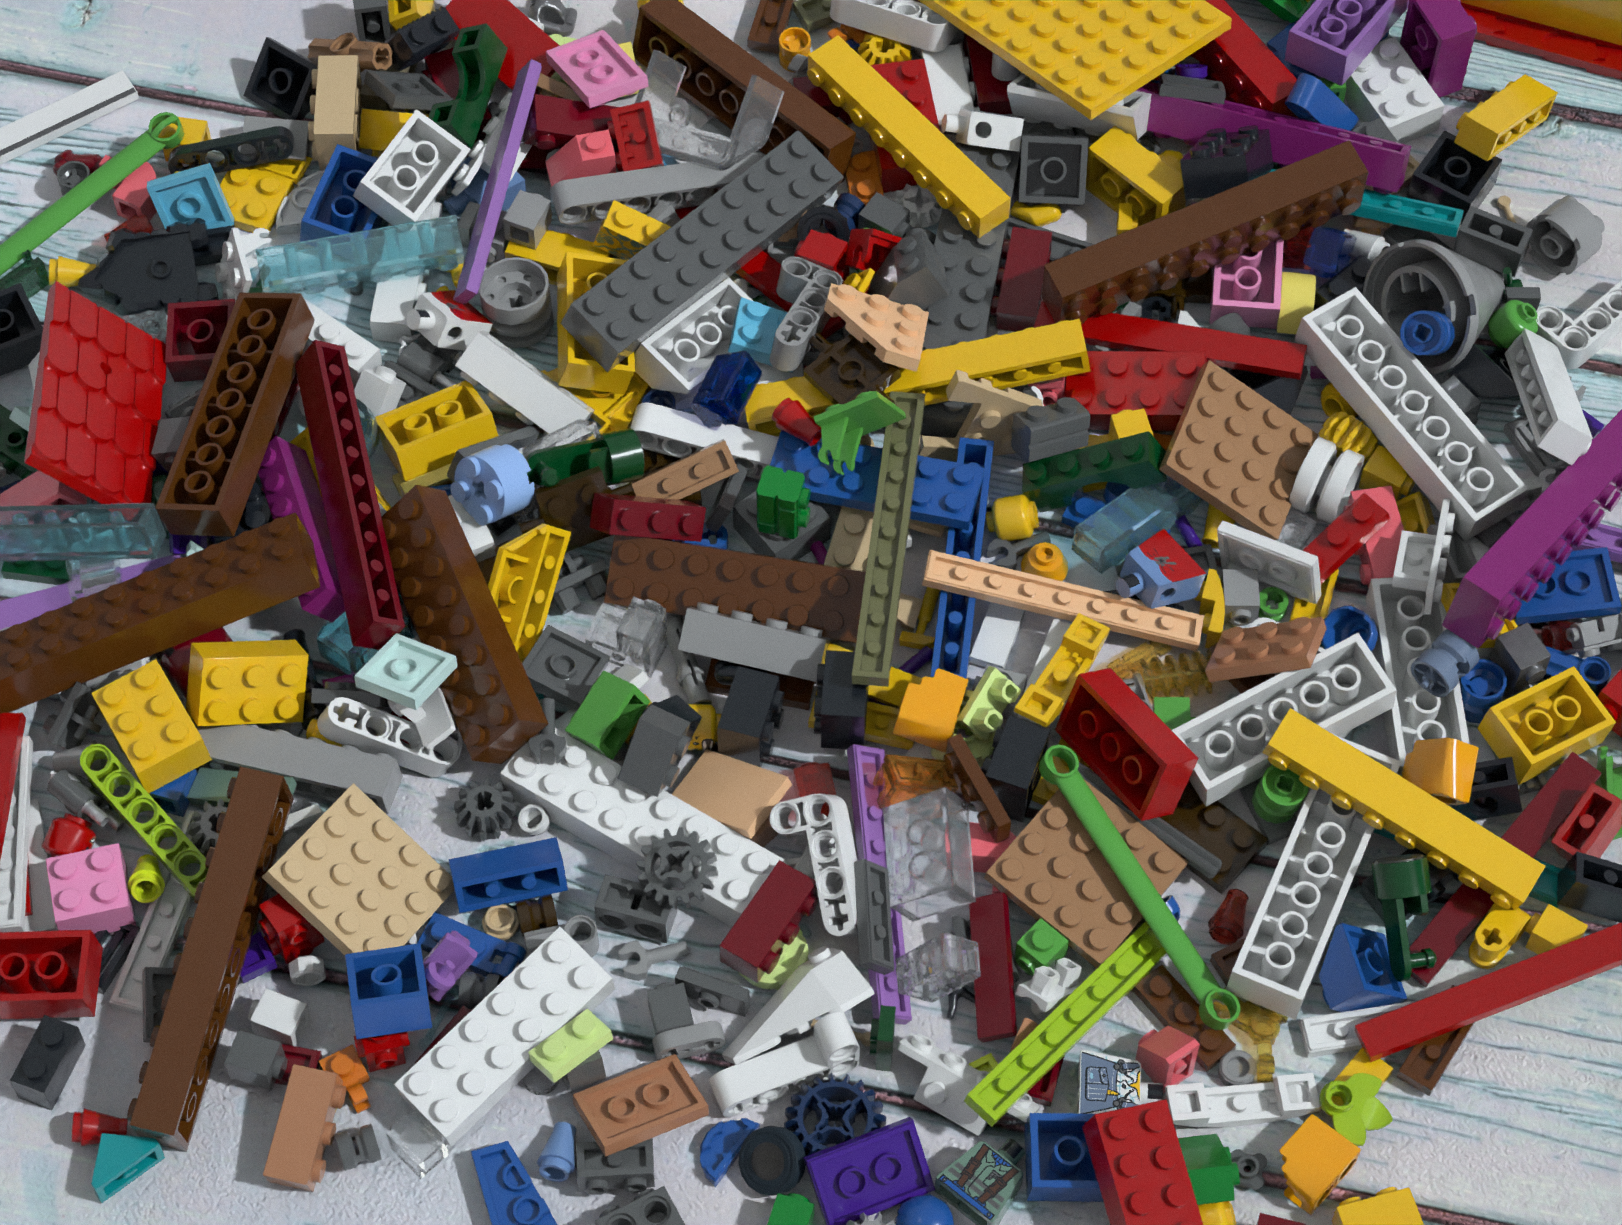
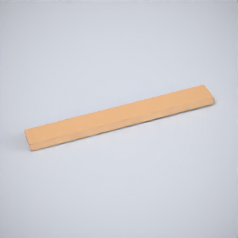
M930 550L927 556L922 586L1072 622L1080 613L1109 627L1110 631L1197 651L1200 645L1204 615L1166 606L1151 609L1141 600L1123 598L1117 594Z

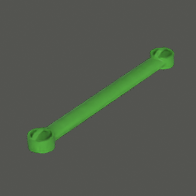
M169 112L155 115L150 120L147 131L0 245V276L159 151L179 145L184 137V129L179 118ZM173 123L178 126L173 136L169 138L158 137L167 125Z
M1065 745L1051 746L1039 762L1041 776L1047 782L1057 785L1199 1001L1201 1020L1212 1029H1227L1238 1018L1240 1013V1003L1237 997L1232 992L1222 989L1079 773V760L1076 753ZM1053 756L1059 757L1067 763L1069 773L1063 774L1056 770ZM1213 999L1223 1002L1228 1007L1230 1012L1229 1019H1221L1217 1015L1213 1006Z

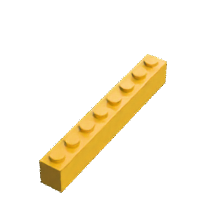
M839 35L808 54L807 75L812 84L816 87L820 86L829 95L830 100L835 106H841L850 115L851 120L856 126H862L871 135L872 140L877 146L884 147L892 155L899 167L906 168L914 176L915 181L921 188L928 189L936 197L937 202L942 208L950 210L957 217L964 229L970 230L980 238L1009 218L1011 198Z
M1291 708L1262 752L1268 756L1267 760L1273 766L1284 771L1288 768L1299 775V780L1313 790L1322 789L1331 795V800L1339 807L1346 810L1352 808L1363 815L1362 819L1368 825L1379 830L1382 828L1388 830L1395 835L1394 839L1399 844L1408 849L1417 848L1427 855V859L1431 864L1441 869H1446L1447 867L1459 875L1458 879L1462 883L1473 889H1478V887L1491 894L1490 899L1503 908L1510 909L1512 907L1516 910L1521 906L1545 868L1544 864Z

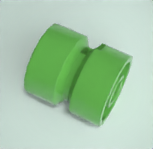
M1271 765L1267 768L1253 792L1252 803L1254 810L1267 822H1286L1295 815L1307 795L1309 787L1299 780V775L1288 768L1284 771Z

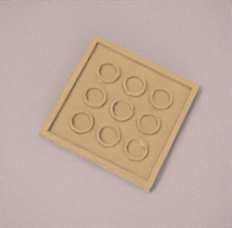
M354 783L262 876L272 888L344 956L350 953L404 946L454 891L452 876Z

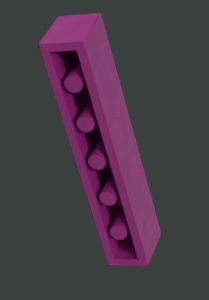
M275 436L268 444L258 471L273 520L296 512L313 540L320 587L298 596L302 610L333 623L345 612V606L323 500L306 450Z

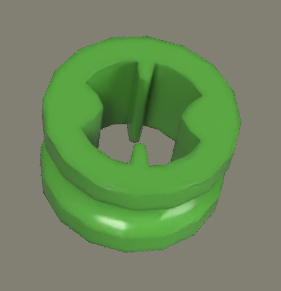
M1277 587L1263 589L1259 593L1260 609L1258 617L1270 618L1276 622L1281 621L1287 613L1289 604L1287 594ZM1273 600L1274 605L1278 603V608L1270 609V605L1266 607L1267 601Z

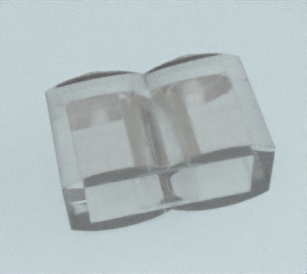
M112 539L71 549V560L66 561V568L71 580L67 582L72 602L105 590L111 585L122 583L120 559Z

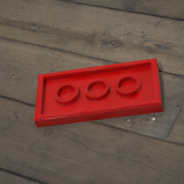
M451 0L445 7L459 29L487 23L508 48L498 78L511 90L514 89L518 71L531 59L541 63L540 73L551 78L556 72L547 62L546 51L560 45L510 1Z

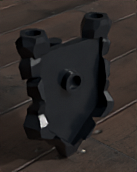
M193 218L186 224L178 221L168 225L166 230L160 228L152 230L151 233L140 231L135 233L126 228L111 232L105 247L108 252L104 253L97 260L96 268L79 279L78 286L83 292L100 296L104 302L112 306L116 304V312L125 321L138 323L149 315H153L159 309L168 312V303L219 300L216 284L209 282L198 283L193 249L200 248L209 242L206 221L201 218Z

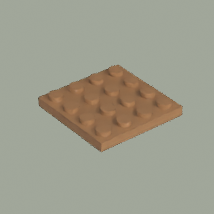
M1209 360L1200 369L1159 470L1249 531L1278 540L1292 505L1289 502L1296 476L1311 446L1319 435Z
M1085 780L1162 897L1189 862ZM1059 789L984 876V879L1000 892H1004L1010 900L1038 921L1042 918L1069 941L1068 946L1095 968H1098L1120 947L1143 919L1136 905Z

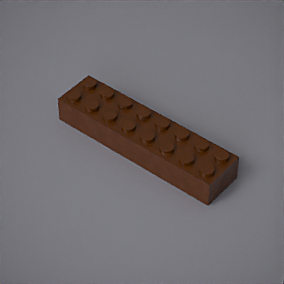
M651 0L640 6L632 47L635 60L765 155L799 130L844 176L841 183L845 181L856 136L855 131L678 0Z
M239 292L155 507L171 535L234 537L295 375V364L302 356L315 321L301 293Z
M415 485L382 516L395 582L421 643L456 656L457 668L445 679L440 688L471 760L503 764L549 723L446 491Z
M614 535L604 603L686 615L687 608H697V603L703 602L719 606L718 613L731 615L732 610L743 611L753 614L752 621L766 623L767 618L778 619L788 622L787 629L801 631L802 626H808L823 630L822 637L856 643L866 571L667 539Z

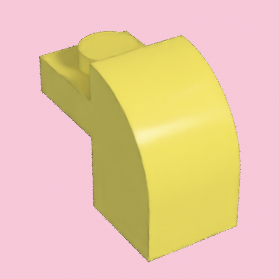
M1282 272L1280 313L1276 325L1277 333L1296 334L1302 317L1314 311L1316 275Z

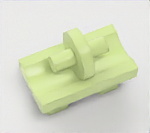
M988 666L975 690H966L963 697L966 705L958 716L957 721L970 729L979 740L986 741L991 732H996L997 728L1001 727L1003 723V715L1001 714L1008 703L1016 702L1021 689L996 667Z

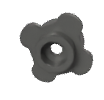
M1240 1149L1232 1151L1231 1160L1237 1163L1239 1169L1240 1184L1237 1186L1254 1190L1262 1188L1265 1182L1262 1173L1263 1168L1267 1166V1158L1261 1153L1250 1155L1245 1154ZM1249 1167L1251 1171L1245 1172L1243 1168Z

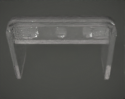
M653 50L645 73L649 86L639 90L635 103L647 100L651 103L662 156L717 171H724L758 151L766 144L785 93L784 91L759 76L752 74L730 137L688 126L692 115L690 104L684 99L676 97L687 67L662 52Z

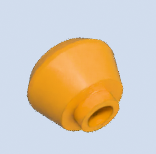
M1043 542L1033 546L1023 556L1021 572L1063 581L1068 573V561L1056 545Z

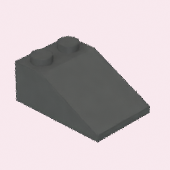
M922 230L912 236H906L892 248L876 272L867 294L883 295L890 301L903 305L913 304L923 310L949 295L944 259Z

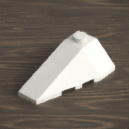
M827 946L818 948L808 955L809 960L801 964L726 1048L722 1056L725 1061L734 1065L744 1062L778 1045L781 1042L780 1035L784 1033L792 1035L798 1032L801 1034L811 1029L813 1019L834 1012H845L875 993L842 950L828 948Z

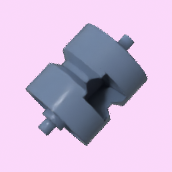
M1446 629L1432 642V649L1425 650L1412 663L1411 672L1417 683L1430 694L1437 697H1446L1457 686L1459 678L1464 677L1475 667L1480 657L1475 646Z

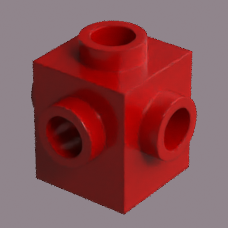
M407 1032L356 1039V1036H353L358 1058L366 1057L370 1072L406 1064L403 1047L410 1046Z

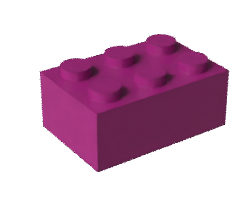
M1409 0L1400 45L1439 98L1462 89L1475 34L1477 33V25L1471 15L1468 16L1460 0Z

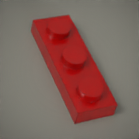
M1363 493L1302 550L1318 556L1321 584L1391 519L1389 513L1366 493Z

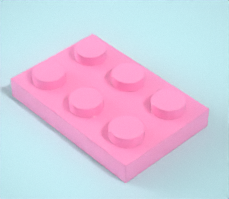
M604 30L546 51L549 65L589 108L602 106L611 100L631 95L649 86L647 75Z

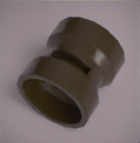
M552 894L540 896L538 902H530L527 899L515 901L522 937H524L526 932L558 925Z

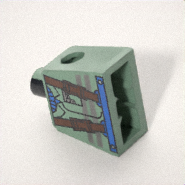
M1008 1138L998 1151L985 1141H980L936 1176L935 1192L976 1225H999L1022 1186L1024 1173L1015 1165L1025 1155V1150L1011 1138Z

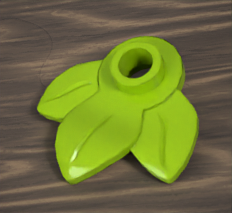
M1366 1073L1354 1074L1345 1082L1331 1081L1322 1088L1319 1095L1320 1106L1327 1115L1332 1117L1334 1130L1356 1146L1364 1145L1366 1130H1379L1388 1126L1393 1121L1388 1109L1375 1097L1381 1087L1382 1080ZM1331 1097H1341L1344 1105L1338 1106L1334 1104Z

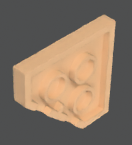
M831 283L824 311L831 317L840 316L846 322L845 329L861 343L868 341L876 348L874 355L882 362L916 372L921 358L929 312L923 311L920 307L913 304L903 305L890 301L883 295H870L857 291L850 285Z

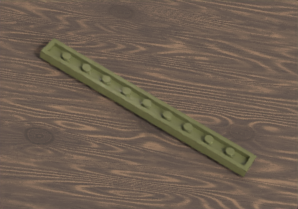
M890 392V398L895 401L896 406L905 412L906 418L885 428L852 670V684L889 686L925 407V394Z

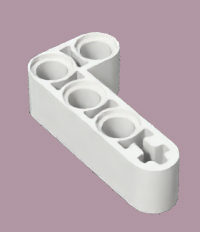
M831 0L830 17L834 21L930 52H940L946 49L959 28L926 5L913 0Z
M1622 280L1575 320L1555 306L1546 305L1537 309L1538 332L1536 334L1558 346L1566 369H1577L1622 331Z
M335 698L320 714L317 721L319 732L329 740L342 745L354 746L366 753L376 754L381 752L397 759L398 765L430 777H440L446 773L459 758L463 745L462 736L451 711L450 714L456 727L455 731L431 750L423 746L415 723L349 698ZM366 726L373 728L378 736L370 734ZM400 739L406 740L410 744L411 749L403 746ZM433 751L440 753L444 761L437 759Z
M811 794L776 804L770 813V824L777 833L796 836L807 834L825 929L834 936H858L854 862L857 861L845 801L836 795ZM827 802L829 814L824 820L821 815V808ZM793 810L796 814V822L791 827L788 822V816ZM833 838L836 842V850L831 856L828 851V844ZM838 875L843 879V886L839 892L835 888V879ZM838 900H846V903H839ZM848 916V921L843 923V918Z
M834 1012L822 1017L815 1023L813 1036L723 1069L710 1078L709 1083L722 1114L725 1117H733L800 1092V1087L803 1083L813 1087V1079L816 1076L822 1082H826L831 1072L836 1078L849 1073L859 1064L860 1046L845 1013Z

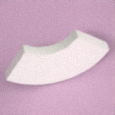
M325 169L299 181L298 186L288 196L284 197L276 217L277 235L300 232L301 220Z

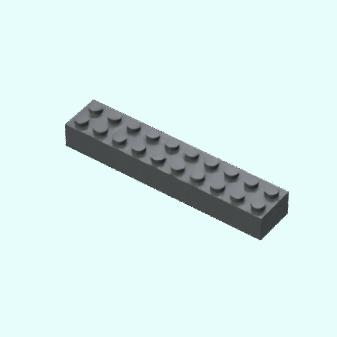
M799 130L571 303L561 324L609 372L636 351L644 340L738 271L799 223L801 217L809 209L819 207L831 198L844 176Z
M955 142V146L1011 198L1010 218L1019 174L1020 151ZM942 208L934 247L944 259L949 295L923 309V311L929 312L922 351L955 345L959 342L987 338L992 300L996 293L997 274L999 267H1001L1004 239L1007 236L1009 218L978 238L970 230L964 229L950 210ZM945 401L926 405L924 407L921 436L955 438L974 403Z

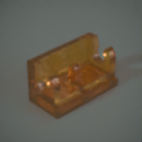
M888 754L884 757V763L873 780V786H881L884 782V788L876 800L879 808L941 814L959 788L954 775L950 774L944 760Z

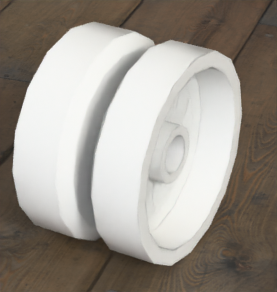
M1318 437L1311 446L1296 476L1289 502L1292 503L1290 508L1305 514L1314 507L1319 498L1316 508L1317 519L1331 524L1343 513L1344 505L1348 504L1350 492L1354 491L1363 467L1364 455L1347 449L1340 454L1335 462L1337 454L1336 444Z

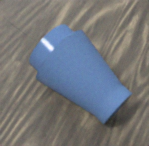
M567 1122L555 1123L553 1132L537 1160V1164L540 1167V1175L550 1181H565L575 1170L576 1128L572 1124Z

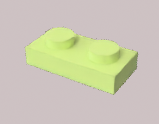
M587 1008L530 1050L528 1054L530 1061L555 1083L613 1040L611 1029Z

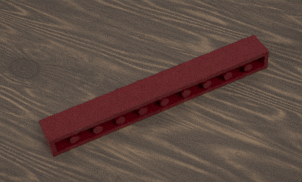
M314 340L296 362L295 368L352 645L380 650L396 633L399 634L404 629V619L345 346Z

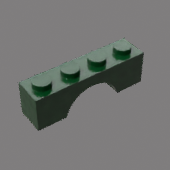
M487 23L460 29L452 51L459 74V89L456 99L433 104L428 117L471 150L508 50Z
M1147 431L1023 463L1022 493L1029 501L1035 502L1040 512H1045L1072 505L1073 494L1079 488L1088 484L1115 482L1137 489L1167 481V475L1160 471L1159 467L1166 451L1153 435Z

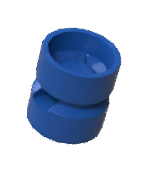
M1416 311L1408 315L1403 321L1400 329V338L1404 347L1411 353L1426 356L1439 355L1446 352L1452 345L1455 338V328L1452 321L1445 314L1437 311Z
M1479 659V662L1468 674L1459 678L1466 721L1480 724L1489 708L1501 702L1507 686V677L1504 670L1497 663L1486 659Z

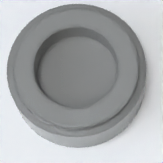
M1242 1050L1227 1052L1221 1058L1218 1068L1219 1078L1225 1086L1252 1084L1257 1072V1064L1254 1058Z

